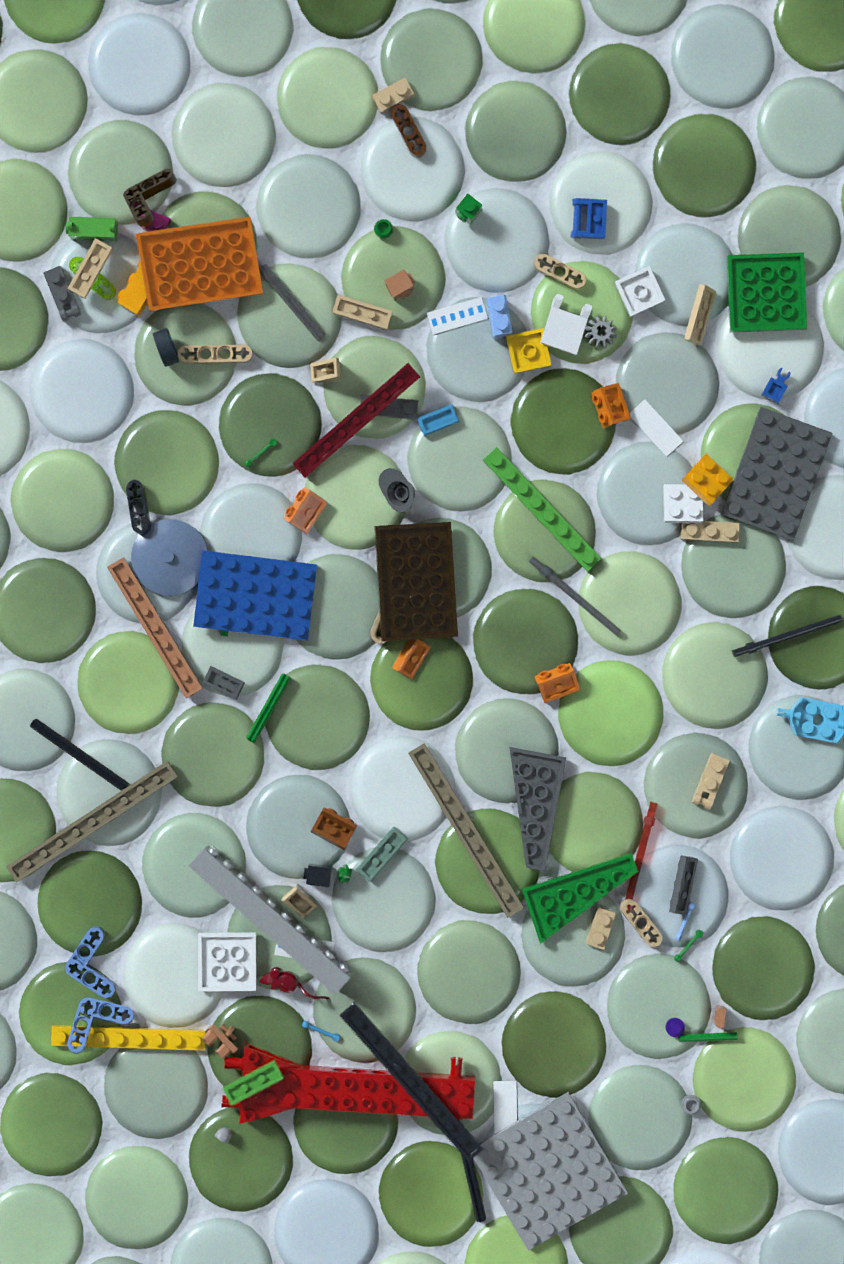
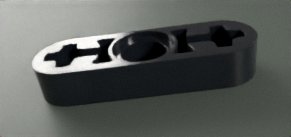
M131 480L126 486L132 529L139 535H146L151 529L145 487L140 481ZM135 485L140 488L137 490V496L140 498H136V494L131 491ZM136 503L143 504L141 512L134 511ZM137 517H141V521L146 524L143 526V530L137 528L140 525V519Z

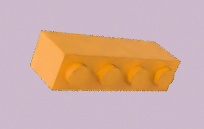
M139 261L137 265L139 268L136 273L130 275L127 281L129 284L125 290L122 289L117 297L119 299L117 303L137 317L141 316L148 304L141 263Z

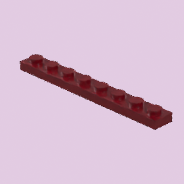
M409 363L404 365L292 464L306 478L420 378V375Z

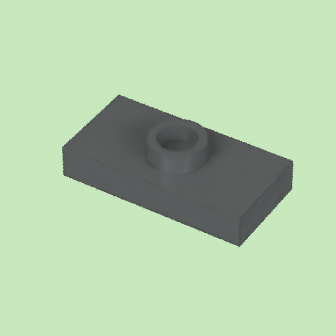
M210 666L202 682L236 700L245 684L244 681L213 666Z

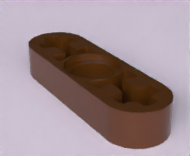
M404 105L394 106L391 111V117L408 151L415 158L422 157L426 152V144L408 109ZM398 110L404 112L403 118L405 123L403 124L399 116L395 117ZM407 126L412 127L414 134L406 136L403 133L404 128ZM415 139L418 146L422 145L421 152L413 151L414 143L412 140Z

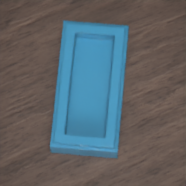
M453 404L417 418L424 436L459 423Z

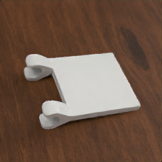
M557 294L553 298L540 343L577 355L592 306L585 304L582 307L580 316L559 309L563 296Z

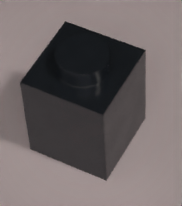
M309 864L308 868H304L303 879L306 880V885L329 887L332 866Z

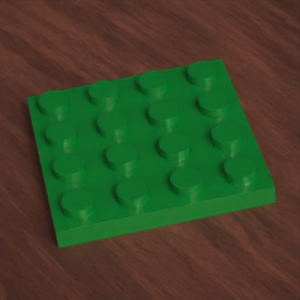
M804 252L727 255L729 333L807 329Z

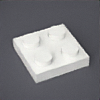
M650 266L614 282L630 317L665 302V298Z
M664 484V523L702 524L703 500L687 485Z

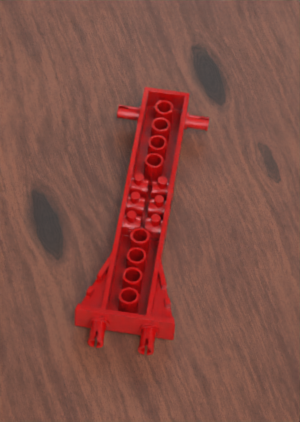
M247 1042L244 1046V1056L242 1058L225 1057L224 1069H239L243 1072L242 1077L275 1060L284 1076L282 1080L232 1106L227 1096H222V1108H239V1124L268 1117L293 1108L427 1116L388 1070L301 1065L282 1056L269 1053L267 1050L254 1047ZM451 1057L450 1074L417 1073L458 1120L473 1119L475 1076L462 1075L463 1058L458 1057L456 1065V1057Z

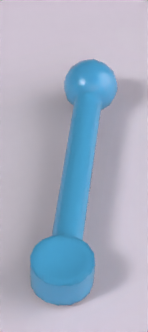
M308 1021L302 1023L303 1028H310L329 1036L335 1042L340 1039L337 1033H329L310 1025Z

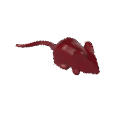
M279 967L272 968L259 981L261 984L271 985L270 989L273 990L279 988L282 992L293 994L298 986L302 993L309 998L329 999L326 996L308 994L293 972L281 971Z

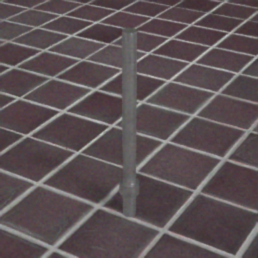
M534 556L529 560V563L540 571V575L551 580L614 635H618L621 630L555 575L548 565H543Z

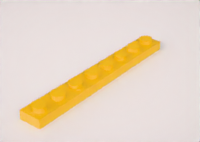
M53 1025L51 1046H68L72 1026ZM77 1026V1029L83 1031L88 1026ZM92 1026L86 1047L205 1051L206 1043L202 1038L206 1034V1030ZM75 1032L74 1035H77V1040L72 1042V1045L81 1047L82 1044H80L79 1039L80 1036L84 1038L85 1035H79Z

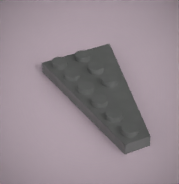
M509 747L526 868L545 871L566 757Z

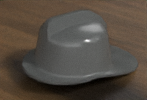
M394 468L385 469L379 476V487L393 510L397 512L407 511L414 502L415 489L413 485L407 481L401 471Z

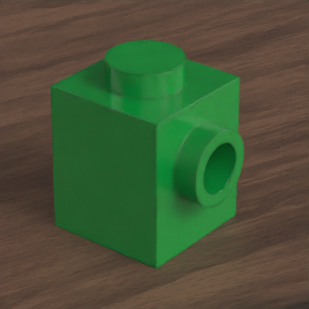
M467 193L456 207V216L462 222H467L471 225L482 211L483 205Z

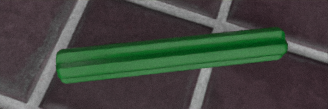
M284 673L281 674L246 737L250 742L255 743L291 680L290 676Z

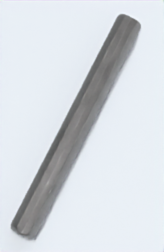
M267 264L259 268L261 275L317 341L323 340L326 336L323 330Z

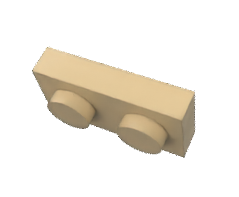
M405 77L373 94L372 98L382 114L414 97V92Z
M597 907L585 943L604 950L616 913Z

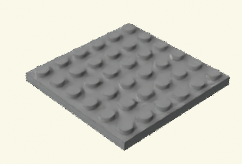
M569 1092L480 1142L483 1150L474 1157L475 1162L528 1250L628 1194L626 1187Z

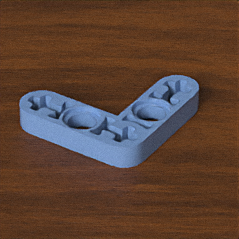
M94 926L87 931L65 966V971L70 977L99 996L109 998L115 993V983L88 965L105 937L104 930L99 926ZM98 931L100 939H95L92 944L88 943L93 937L91 932ZM83 946H87L90 949V955L87 957L82 956L80 953V949ZM77 963L79 970L83 971L84 968L87 970L82 974V977H79L81 972L77 970L72 972L70 964L74 965ZM87 973L95 975L96 980L94 983L86 981L85 976ZM101 978L103 981L100 984L104 986L109 984L111 992L104 993L102 986L99 985L98 988L94 986Z
M87 997L82 999L79 1003L68 1039L69 1050L74 1054L84 1051L94 1019L127 1026L134 1020L133 1011L129 1007ZM88 1002L93 1007L87 1012V1016H91L90 1019L85 1016H79L80 1014L84 1015L85 1008L82 1006L87 1005ZM103 1007H110L112 1009L110 1016H102L101 1010ZM115 1009H118V1014H124L125 1012H128V1016H130V1018H126L125 1021H122V1017L116 1015V1019H113L115 1016ZM79 1021H86L88 1027L80 1031L77 1029V1023ZM75 1032L79 1035H85L84 1038L80 1036L79 1042L82 1046H78L77 1049H74L72 1042L77 1040V1035H74Z

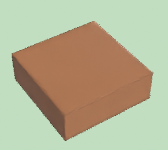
M717 1005L715 1009L714 1024L717 1028H724L726 1008Z

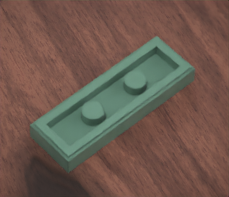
M393 826L357 867L356 871L371 882L408 838Z

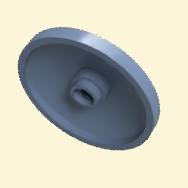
M175 519L156 521L151 524L150 531L146 535H138L133 544L131 561L134 573L147 589L157 594L175 596L186 593L199 582L202 550L208 551L207 545L201 534L188 523Z

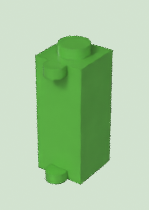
M69 217V222H66V234H68L71 240L94 241L96 238L99 241H117L118 222L115 218Z

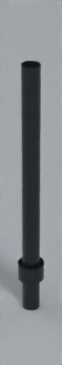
M837 615L755 643L753 641L746 643L745 646L732 650V655L737 657L746 653L752 654L757 652L758 649L843 622L842 616Z

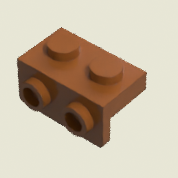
M323 807L311 833L345 850L357 825L354 824L352 819L343 818L335 810Z

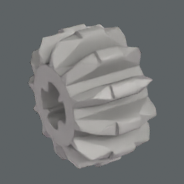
M596 316L595 322L589 320L590 326L585 327V331L590 332L585 334V338H592L588 344L591 345L593 342H596V349H598L600 343L603 349L607 347L606 342L612 345L613 340L611 338L617 337V334L613 333L617 330V327H610L613 320L606 323V316L603 317L602 321H600L599 316ZM598 329L605 331L604 336L602 334L601 336L597 335Z

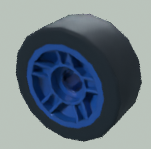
M165 328L154 332L153 338L164 366L167 367L179 363V357L168 329Z

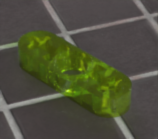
M74 257L69 262V268L74 274L78 270H74L76 268L74 264L76 262L81 263L83 261L82 257ZM99 274L97 282L94 283L91 289L102 299L112 300L116 296V288L103 275ZM101 282H102V285H103L104 287H106L107 289H108L109 287H111V288H110V291H111V294H110V295H108V294L103 295V294H104L103 289L100 288V287H98V286L101 284Z

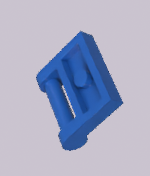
M572 199L574 216L571 238L605 239L607 200ZM582 206H587L586 231H580Z

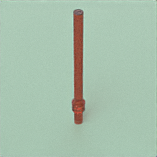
M650 801L647 816H644V828L635 859L638 872L630 878L625 900H633L649 835L656 820L654 816L658 803ZM627 905V911L630 912L631 905Z

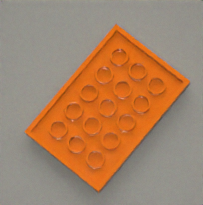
M250 217L135 234L149 311L263 294Z

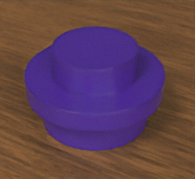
M674 1017L666 1022L665 1029L670 1036L679 1037L684 1033L685 1025L681 1019Z

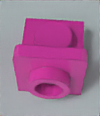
M150 209L154 219L151 224L142 227V229L146 231L168 229L171 219Z

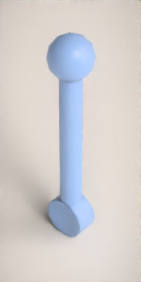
M689 903L687 914L675 938L678 941L681 940L692 910L695 909L694 903Z

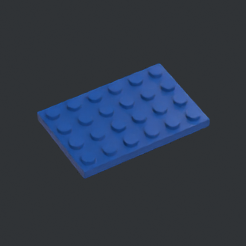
M202 550L193 627L308 641L317 564Z

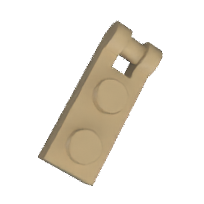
M713 753L710 754L693 796V804H701L708 810L712 808L730 760ZM703 791L709 793L707 799L701 797Z

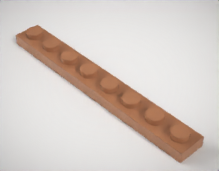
M123 557L108 566V570L185 698L202 690L203 687L126 559Z

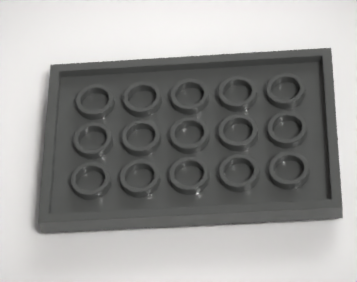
M760 407L721 515L794 541L833 433Z

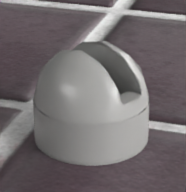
M221 1127L215 1134V1137L225 1144H228L232 1136L231 1130L227 1127Z

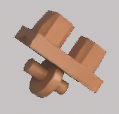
M213 1024L207 1028L208 1031L202 1040L209 1046L218 1040L221 1046L215 1053L223 1059L238 1049L227 1038L229 1037L232 1041L237 1038L232 1033L235 1027L232 1025L227 1028L222 1024L220 1026V1029L224 1032L222 1033Z

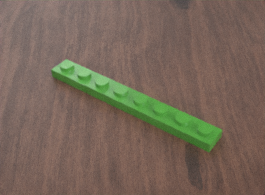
M497 447L483 459V462L586 572L601 560V557Z

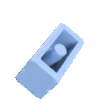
M506 295L487 298L493 339L512 335Z

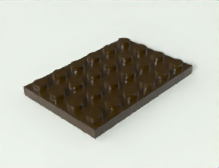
M451 522L374 526L381 642L458 637Z

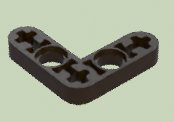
M164 169L124 192L123 197L139 226H148L154 219L145 200L176 183V176L171 169Z

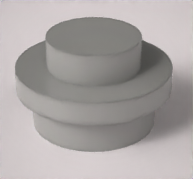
M687 1095L682 1099L681 1106L685 1113L695 1114L700 1110L701 1102L697 1096Z

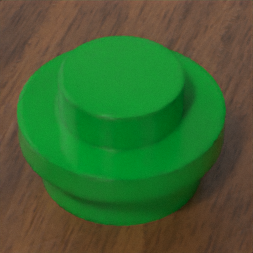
M386 219L378 220L374 225L376 236L382 239L390 237L393 232L392 223Z
M344 864L343 867H339L337 878H339V883H348L352 875V868Z

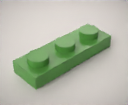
M273 1060L229 1083L222 1089L232 1106L282 1080L284 1076L276 1061Z

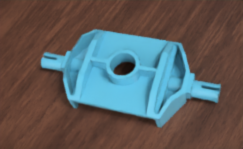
M801 697L791 709H777V711L784 712V714L777 712L776 716L789 719L794 735L838 743L844 735V705ZM817 714L823 719L820 725L813 723V717Z

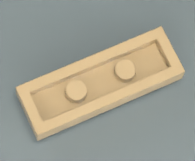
M95 238L67 289L86 299L113 248Z
M699 284L684 340L698 346L702 345L716 295V290L707 285Z
M339 294L332 314L384 330L388 329L393 313L391 310Z
M703 521L702 524L681 523L680 539L738 543L740 523Z

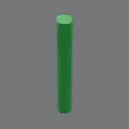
M737 1032L682 1034L679 1036V1042L738 1040Z

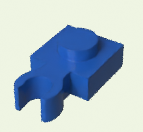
M783 368L777 371L776 379L772 377L769 379L761 394L777 404L781 401L788 387L783 383L791 374L788 372L786 377H782L781 371Z

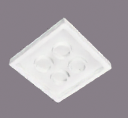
M256 932L198 933V991L257 990Z

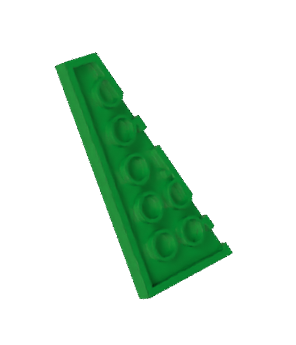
M632 853L522 888L540 944L594 905L602 897L606 896L618 885H621L637 873L638 870Z

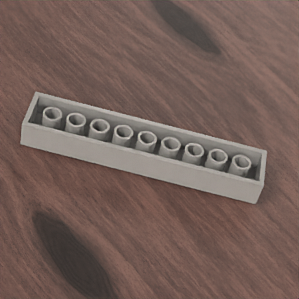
M209 845L205 847L189 867L331 993L336 995L350 979L351 967L342 960L340 962L336 959V954L330 948L325 949L318 937L315 935L310 936L306 932L308 929L299 922L297 924L293 921V916L285 909L282 911L275 899L272 897L267 898L263 894L264 890L259 885L250 883V878L243 871L239 873L234 868L236 865L228 858L224 860L220 856L221 852L216 847H210Z

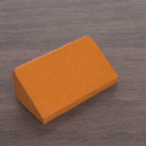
M419 639L408 640L392 668L413 679L431 646Z

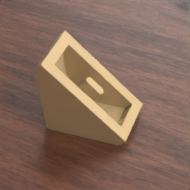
M339 358L310 363L312 383L341 381Z
M296 884L282 898V901L301 918L306 917L317 907L315 902L299 884Z

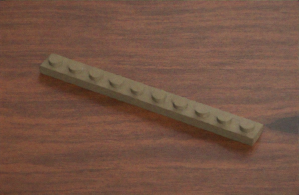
M425 743L410 751L408 754L507 918L524 908Z
M166 761L6 866L16 883L176 779L178 775L169 761Z

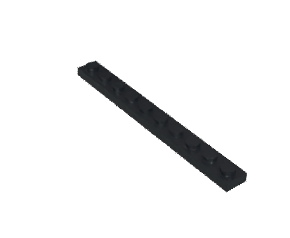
M353 1002L340 1013L339 1016L464 1158L470 1162L483 1150L480 1143L361 1008Z

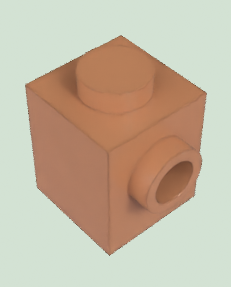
M402 270L384 280V283L393 300H396L400 297L404 299L412 294L415 280L411 273L407 274L405 270Z

